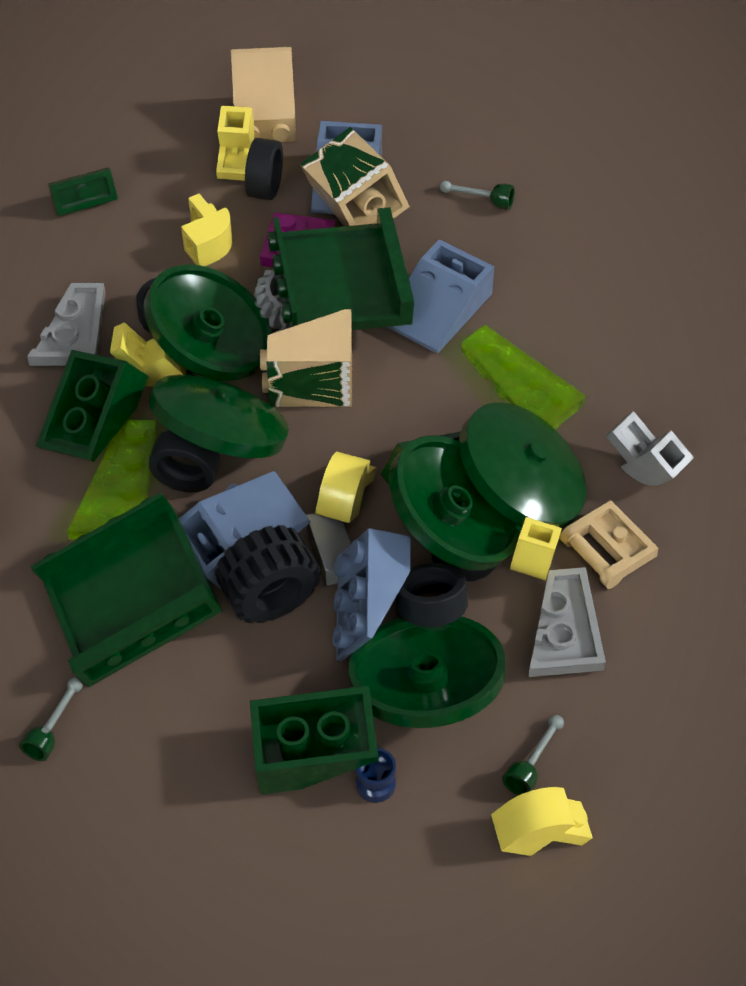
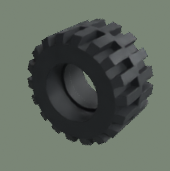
M278 525L274 528L267 526L261 530L252 531L243 538L241 537L224 552L225 556L219 559L217 563L218 568L215 570L216 580L234 613L240 620L244 619L248 623L272 621L285 614H289L295 608L301 606L315 591L314 588L320 581L318 576L321 574L317 563L299 533L291 527L286 528L285 525Z

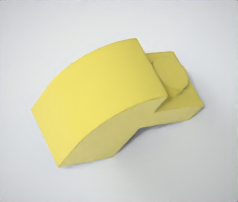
M221 106L217 130L220 144L216 168L217 179L245 181L246 160L249 148L254 140L252 108Z
M199 193L188 198L191 222L181 226L185 252L196 265L207 266L223 258L231 249V221L226 207L216 211L212 203L208 204Z
M125 322L114 327L110 353L115 359L127 361L148 376L145 386H154L159 379L166 376L186 375L187 369L173 360L154 338L146 342Z
M336 451L331 457L324 473L315 514L347 523L354 520L360 512L364 488L374 481L377 467L371 466L370 460Z
M526 517L518 538L510 570L546 581L562 528Z
M560 787L541 788L523 793L511 799L491 814L500 848L503 852L532 856L552 841L582 846L593 838L582 803L567 799L564 788Z

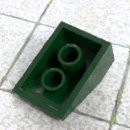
M71 350L36 447L94 462L136 410L148 376L127 361Z
M369 686L250 700L255 773L261 795L301 790L379 761Z

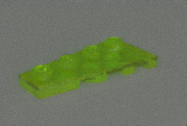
M484 324L462 341V352L485 379L489 378L496 386V392L503 400L507 399L510 404L533 412L549 423L554 429L585 405L586 396L487 325Z
M128 419L110 441L68 529L70 540H76L78 537L92 532L106 524L111 518L120 516L148 498L151 471L148 466L149 457L156 441V420Z

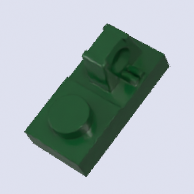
M108 167L48 183L55 212L58 216L118 199L111 170Z

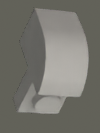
M634 411L626 415L605 435L626 460L621 468L633 479L645 485L659 486L672 480L694 458L672 430L655 438Z

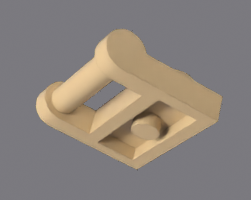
M611 500L567 526L559 537L567 547H573L600 575L599 580L607 589L615 587L622 578L657 557L659 549ZM589 533L617 562L610 566L582 536Z

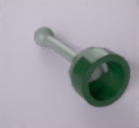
M442 181L440 184V190L443 193L455 191L490 197L493 205L500 209L510 210L514 201L515 187L511 184H498L492 191L452 185L449 181Z
M73 677L69 679L66 693L45 726L31 728L20 741L19 747L28 757L37 761H46L55 745L54 735L51 730L73 694L82 689L83 683L79 678Z
M552 715L549 718V727L528 760L512 763L502 776L503 784L512 793L519 796L532 791L535 787L538 774L534 764L554 732L563 727L564 720L560 715Z

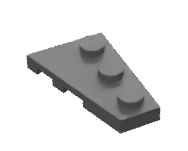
M104 283L70 284L55 309V317L50 326H45L40 334L41 341L36 349L32 348L27 356L29 366H66L71 350L98 355L105 301Z
M586 567L549 570L528 677L604 671L606 660Z

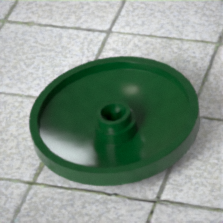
M185 264L168 268L156 277L145 296V319L151 334L159 346L177 363L207 378L234 381L254 374L260 368V350L267 349V337L273 334L272 327L269 325V318L261 317L260 311L262 308L256 306V298L253 294L230 276L209 267Z
M170 375L159 379L154 384L150 395L149 407L160 423L181 438L217 453L242 458L270 457L283 449L289 433L286 420L273 406L240 387L220 380L197 375Z
M494 402L477 409L464 423L459 437V449L464 468L478 492L498 512L522 526L525 518L528 517L560 528L567 525L580 513L586 500V482L583 470L566 440L544 419L523 407L510 403Z
M423 436L411 441L396 456L389 473L391 497L407 529L427 550L447 563L468 570H487L493 568L514 552L522 525L502 515L478 492L464 468L460 455L459 441L444 436Z
M462 616L454 622L434 627L416 626L406 622L403 618L390 621L378 627L373 638L352 653L349 662L351 688L369 686L373 716L389 724L409 728L441 727L472 717L493 702L501 691L506 677L505 654L498 638L485 626Z

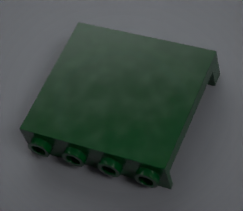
M390 207L377 208L376 224L281 232L279 218H273L274 231L268 232V244L270 252H276V255H272L274 275H280L281 277L277 279L279 299L285 298V302L281 304L283 323H289L291 328L344 309H351L352 330L412 325L414 298Z
M161 492L143 500L139 505L120 516L111 518L106 524L78 537L71 544L57 552L48 554L43 560L30 566L32 571L44 583L73 658L68 660L71 670L88 687L93 686L223 612L175 509Z

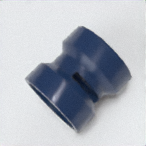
M377 748L379 761L355 769L357 792L361 798L373 803L384 802L389 799L396 787L395 759L391 753L381 748Z

